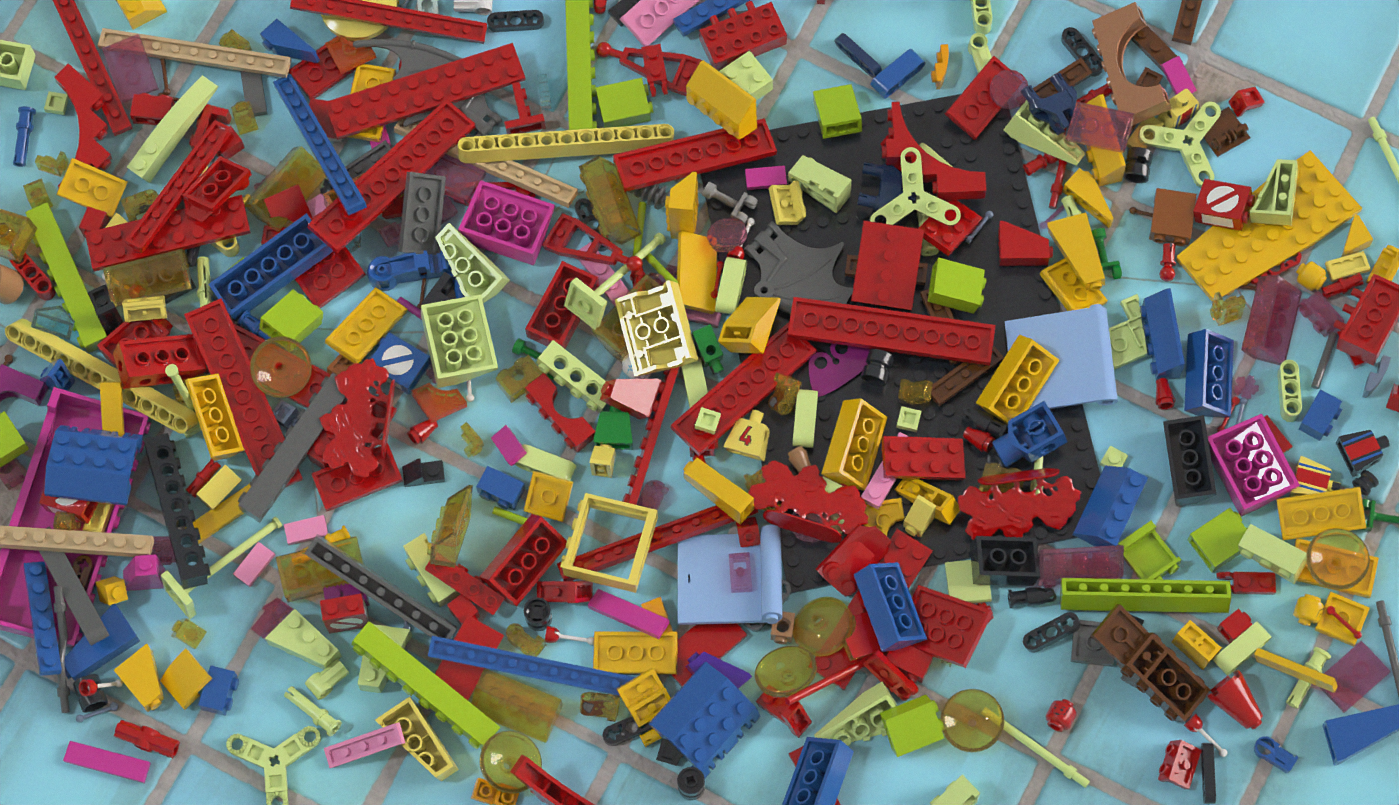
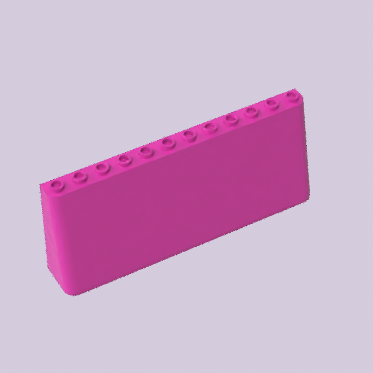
M53 387L47 405V414L9 526L44 529L50 526L51 529L83 531L85 523L76 521L73 524L69 522V519H67V523L61 522L59 515L46 511L39 501L41 494L45 491L46 464L55 430L60 425L70 426V428L72 426L77 427L80 432L85 428H90V431L92 429L102 430L101 401ZM123 408L124 434L131 433V436L132 434L143 436L144 433L148 434L151 427V422H148L149 417L143 413ZM142 441L140 453H142L144 449V441ZM137 450L131 473L132 471L136 472L139 460L136 459L138 455ZM129 478L130 485H132L133 479ZM114 505L104 533H112L113 528H118L121 517H118L120 509L124 510L125 505ZM1 548L0 630L34 638L23 566L24 563L44 562V559L39 550ZM64 552L72 566L75 559L81 555L89 556L93 561L94 570L86 590L93 604L96 595L93 594L96 582L101 580L102 575L99 574L101 567L105 568L108 555ZM85 561L84 564H80L79 566L82 568L83 571V568L88 567L89 565ZM46 565L57 642H59L57 612H54V586L58 585ZM64 598V602L67 605V611H65L68 633L67 647L73 648L81 640L83 633H80L81 627Z

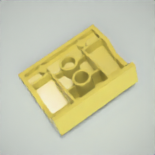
M668 280L660 287L648 291L634 292L615 299L635 377L681 367L698 361L678 283Z

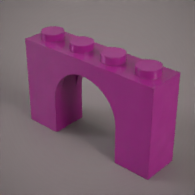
M1 364L0 402L6 398L17 397L40 406L48 391L45 382Z

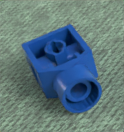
M1042 401L1009 420L1008 433L994 440L992 444L1003 464L1007 467L1021 458L1034 462L1068 441L1046 402Z

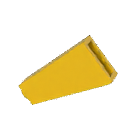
M1086 212L1047 222L1049 235L1085 290L1095 291L1101 289L1105 285V277Z
M696 458L693 462L689 461L684 467V479L740 525L754 510V498L699 458Z

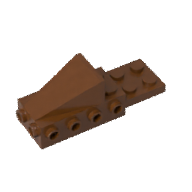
M1120 604L1114 606L1090 635L1118 662L1116 665L1121 669V679L1137 688L1140 692L1146 693L1150 697V702L1156 707H1161L1165 711L1164 715L1173 722H1185L1192 716L1193 711L1204 701L1206 695L1211 690L1205 685L1202 678L1195 675L1190 670V667L1176 656V653L1161 641L1158 635L1149 633Z

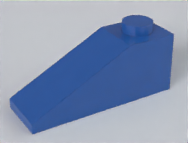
M275 19L260 33L263 39L262 45L268 51L272 50L277 55L315 63L320 61L316 51L278 19Z
M61 359L52 362L41 373L40 381L45 382L50 390L56 387L69 391L75 383L74 378Z

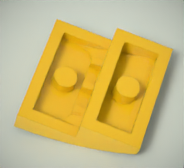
M185 648L167 668L160 682L180 706L186 710L200 696L198 692L212 680V677L190 651Z
M653 668L616 689L638 727L651 721L671 699Z

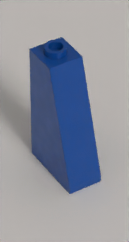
M112 604L100 617L110 636L91 646L84 635L65 656V672L68 679L73 678L76 681L81 677L91 674L140 642L116 604Z
M1399 704L1326 720L1322 726L1334 766L1341 764L1398 732Z

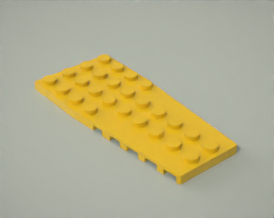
M1311 150L1297 159L1298 176L1292 225L1251 223L1250 211L1252 207H1250L1248 211L1249 220L1247 224L1244 223L1242 231L1212 226L1177 255L1176 261L1213 303H1216L1218 299L1225 295L1232 294L1240 286L1247 285L1257 276H1262L1274 266H1279L1289 257H1294L1298 252L1301 253L1354 217L1355 214L1357 215L1361 212L1362 207ZM1266 182L1252 192V195H1255L1254 205Z

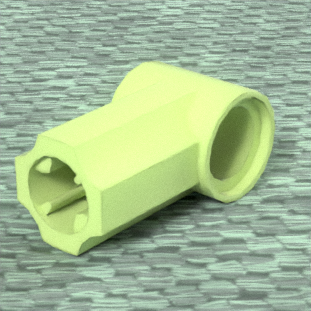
M982 33L973 34L967 47L969 54L973 57L978 73L992 58L987 46V37ZM973 43H980L982 47H976Z
M336 659L323 671L316 672L309 677L305 685L318 700H321L332 691L333 686L349 674V671Z

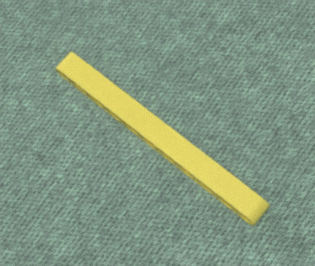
M669 124L464 137L458 142V157L463 163H482L623 153L674 140V128Z
M19 319L5 328L6 337L13 343L50 363L61 359L73 376L99 390L100 382L121 381L116 368L26 319ZM149 386L127 389L122 387L123 403L177 433H185L198 424L197 415L193 410Z

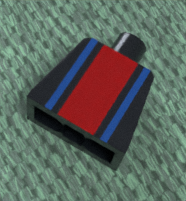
M1371 430L1342 435L1336 441V445L1352 477L1378 463L1383 457L1382 449L1390 446L1389 440L1385 435L1375 438Z

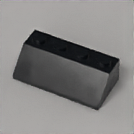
M1204 415L1163 421L1176 506L1197 504L1217 495Z

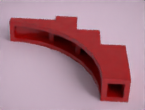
M68 63L54 78L56 83L68 95L78 116L79 144L75 159L104 171L111 165L112 157L97 141H101L106 137L108 126L93 111H98L103 106L105 99L98 89Z
M891 102V109H887V120L891 121L892 127L888 128L889 139H886L885 146H882V158H886V165H901V153L906 148L913 147L921 154L923 182H932V192L936 193L937 198L941 200L985 198V172L954 168L926 153L908 131L902 117L900 102ZM908 152L905 156L907 163H914L917 159V155L914 152Z
M521 754L510 771L511 774L530 789L531 793L548 805H595L563 785L525 755Z

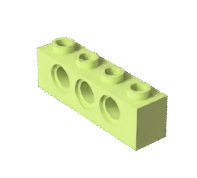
M552 340L537 359L538 368L543 373H549L555 377L554 381L560 386L565 385L569 388L570 393L575 398H581L587 402L586 405L594 412L597 410L600 413L607 405V403L600 400L601 388L606 381ZM557 361L562 362L564 369H557L554 363ZM577 374L580 377V381H572L570 375ZM589 386L594 387L596 394H589L586 388Z

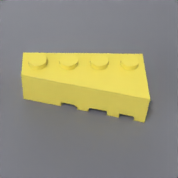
M410 696L375 719L382 727L400 723L406 742L401 745L438 780L443 781L459 770L422 710Z

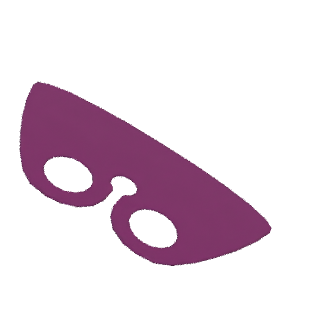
M832 343L830 351L835 358L839 359V364L837 365L833 364L832 358L827 353L819 352L814 354L809 360V377L812 390L818 391V397L834 391L863 371L864 365H867L866 359L870 349L848 346L845 354H838L835 350L836 344ZM824 357L827 360V366L823 369L817 368L814 364L815 359Z

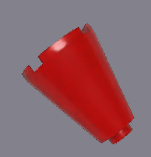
M1238 669L1233 672L1235 675L1232 678L1226 676L1210 690L1212 693H1208L1206 696L1244 728L1248 729L1251 727L1253 730L1262 723L1260 719L1263 715L1243 674Z

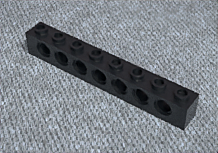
M168 433L144 438L147 458L183 589L208 584L207 576L211 575L208 563L204 564L203 558L206 557L203 545L199 546L198 540L201 539L198 527L194 528L193 522H196L194 511L189 510L188 507L191 504L189 493H184L183 487H186L184 475H180L178 471L181 469L179 457L175 458L173 453L176 452L175 442L170 440ZM161 456L167 457L165 459H160ZM168 473L172 474L171 476H168V477H167V476H164L165 474H168ZM171 491L177 492L175 494H169V492ZM178 508H179V509H182V510L179 511V512L173 511V510L178 509ZM181 526L187 527L186 529H183V530L178 529V528L181 527ZM185 544H191V545H192V546H190V547H183V545H185ZM190 562H196V563H197V564H195V565H188V563H190Z

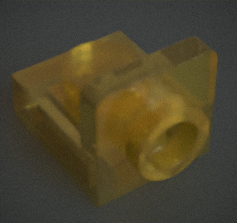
M233 29L220 38L219 45L222 47L230 48L232 46L235 49L252 51L250 43Z
M241 101L231 107L240 135L258 130L250 101Z
M60 151L56 160L47 155L45 157L37 155L35 159L38 170L59 177L67 169L69 163L65 152Z
M42 178L23 185L32 209L46 202L49 207L53 206Z
M901 379L898 397L911 405L930 402L933 382L929 380L911 382L907 379Z
M466 422L460 428L463 433L461 437L468 444L464 452L469 458L472 455L476 456L479 454L484 444L479 435Z
M183 618L181 621L177 620L173 625L171 637L179 639L192 649H196L207 631L189 619Z

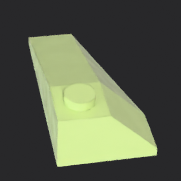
M1026 100L1004 128V131L1011 138L1022 144L1077 166L1084 157L1085 152L1070 136H1065L1063 133L1057 135L1048 123L1034 117L1029 110L1030 105Z
M450 223L435 237L465 297L481 294L482 301L485 303L496 296L510 281L490 259Z
M880 682L862 693L814 736L815 738L841 740L847 746L854 741L870 740V737L881 734L886 736L880 713L898 705L884 683Z

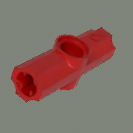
M120 720L115 728V738L132 743L135 747L151 753L153 751L172 759L178 752L179 740L162 735L153 728L147 726L140 727L124 720Z

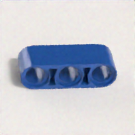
M909 49L874 77L870 85L886 99L915 76L925 66V61L913 49Z

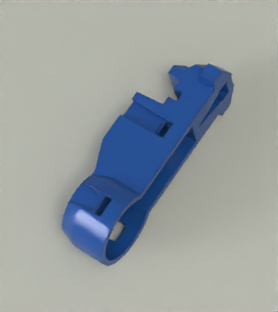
M426 250L423 251L424 254L416 255V252L393 258L379 256L373 259L367 268L370 285L381 291H389L399 283L419 281L423 278H438L444 272L451 275L452 280L456 277L453 276L452 269L442 251L437 253V255H429Z

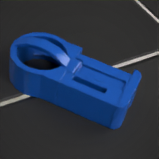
M1260 737L1254 745L1255 754L1283 772L1289 773L1296 763L1298 756L1294 757L1293 754L1285 749L1279 748L1280 744L1271 737ZM1263 741L1269 742L1272 745V747ZM1257 745L1265 747L1272 753L1268 755L1259 752Z

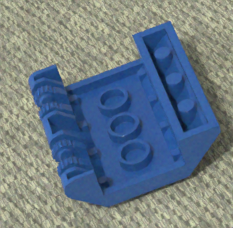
M60 425L55 430L46 464L45 496L127 506L131 490L129 478L136 450L138 453L141 450L143 435L132 434L131 436V433H125L121 437L115 431L112 433L111 431L92 429L90 431V428H85L80 432L77 427L72 426L70 428V426Z
M704 662L648 724L662 738L669 740L692 764L691 767L698 768L703 773L705 779L711 773L709 768L713 770L716 767L712 759L716 757L722 760L725 757L723 753L728 754L739 742L738 738L741 739L744 736L740 728L744 726L750 729L753 726L751 722L756 723L761 716L757 708L727 677L707 662Z

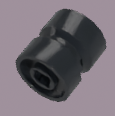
M1141 147L1129 148L1123 178L1132 183L1148 182L1150 175L1149 167L1152 163L1153 153Z
M870 349L866 359L867 365H864L861 379L875 386H885L889 376L888 370L892 367L894 361L893 355L880 349Z
M539 597L528 600L523 610L527 625L535 631L547 629V626H550L552 622L550 605L546 600Z
M90 674L73 682L75 693L80 697L78 701L82 712H93L108 704L104 690H100L101 688H98L97 692L92 696H82L79 691V684L85 679H92L96 684H102L98 674Z
M687 767L679 773L677 784L680 795L687 800L700 798L705 791L703 773L695 767Z

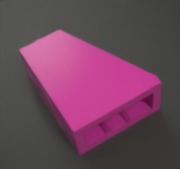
M156 554L134 556L124 568L123 579L126 591L164 588L161 574L165 572V568Z

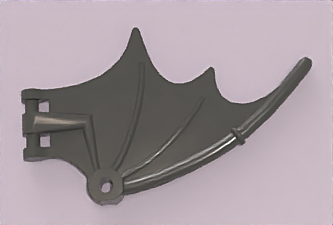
M369 39L353 42L355 48L378 47L397 54L401 59L402 66L393 77V80L462 59L436 47L415 42V40ZM485 93L453 103L476 124L474 128L476 134L474 136H488L493 131V127L502 122L501 117L488 108ZM434 110L406 118L403 126L407 127L413 123L423 121ZM486 115L490 118L488 122L483 120ZM468 133L465 137H474V136H472V135H470V134Z
M771 221L767 225V229L761 231L753 239L754 242L744 248L745 253L754 258L761 269V281L754 288V297L780 298L778 309L784 313L791 315L793 297L847 304L852 296L853 288L837 284L832 276L834 264L844 247V242L828 248L807 247L790 238L777 224ZM772 234L778 236L774 241L770 238ZM759 247L764 250L760 255L756 252Z

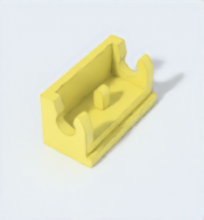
M165 296L123 300L122 306L125 322L167 318Z
M224 465L196 494L197 498L209 509L214 510L242 480L229 467Z

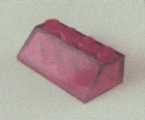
M1279 275L1259 277L1241 350L1253 359L1281 366L1282 362L1287 358L1302 292Z
M1123 545L1039 550L1038 553L1040 566L1038 585H1043L1045 588H1052L1057 584H1061L1062 578H1123Z

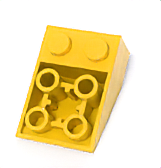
M746 297L724 322L718 342L731 353L763 354L781 299L775 297Z

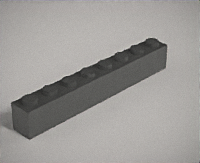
M332 373L330 377L326 376L320 385L322 388L319 393L315 392L309 400V407L299 413L297 417L299 421L295 426L291 425L285 434L287 437L284 442H279L273 451L275 453L271 460L268 458L264 462L261 474L254 476L250 482L251 488L247 493L244 491L239 497V510L260 523L308 456L307 452L323 432L324 428L319 418L326 413L330 414L332 408L337 404L344 405L348 400L337 388L335 382L336 374Z
M316 535L306 550L305 555L428 636L451 639L457 630L456 625L320 535Z

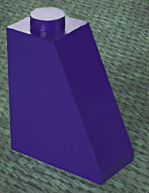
M695 652L687 659L689 664L685 666L693 675L704 662H707L727 677L738 689L752 677L750 673L706 652L700 654Z

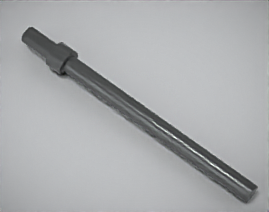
M1384 600L1376 602L1379 614L1378 623L1379 627H1382L1399 697V660L1390 625H1392L1391 619L1387 615Z

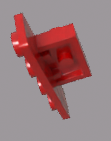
M438 553L432 556L425 567L427 572L491 615L496 613L504 601V597L486 586L479 576H471L467 573L469 570L458 563L456 566Z

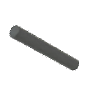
M1335 332L1329 333L1311 385L1314 389H1319L1338 335Z

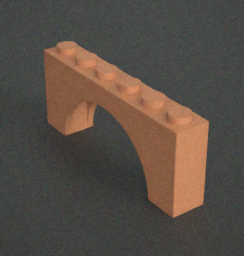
M1133 2L1092 20L1094 26L1092 33L1095 39H1098L1097 50L1100 56H1103L1104 61L1101 64L1104 71L1108 74L1106 81L1109 88L1113 91L1111 98L1118 108V111H1116L1118 120L1120 122L1123 121L1127 127H1130L1172 109L1167 92L1160 84L1152 87L1137 86L1130 83L1124 74L1123 56L1126 46L1138 31L1147 26L1142 9L1138 4Z

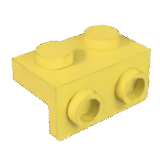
M793 181L790 185H771L769 187L776 224L798 225L806 217V207L803 203L802 189L800 188L799 181Z

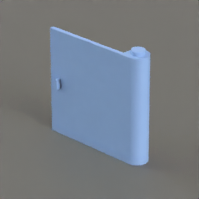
M1094 304L1090 308L1005 321L1008 351L1020 334L1033 339L1059 359V362L1029 409L1042 401L1046 402L1049 409L1092 402L1106 406L1118 402L1107 308L1102 307L1101 304Z
M776 525L763 526L759 533L760 544L748 547H740L738 534L696 535L678 542V625L765 622L775 624L783 617L780 527Z

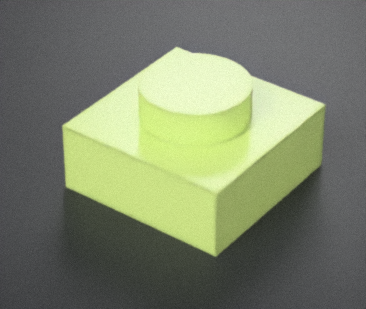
M48 91L44 106L45 112L65 115L69 100L68 95Z
M901 406L896 428L917 432L921 411Z
M701 407L695 429L715 434L721 413Z
M1109 446L1100 465L1103 467L1105 465L1122 467L1128 455Z

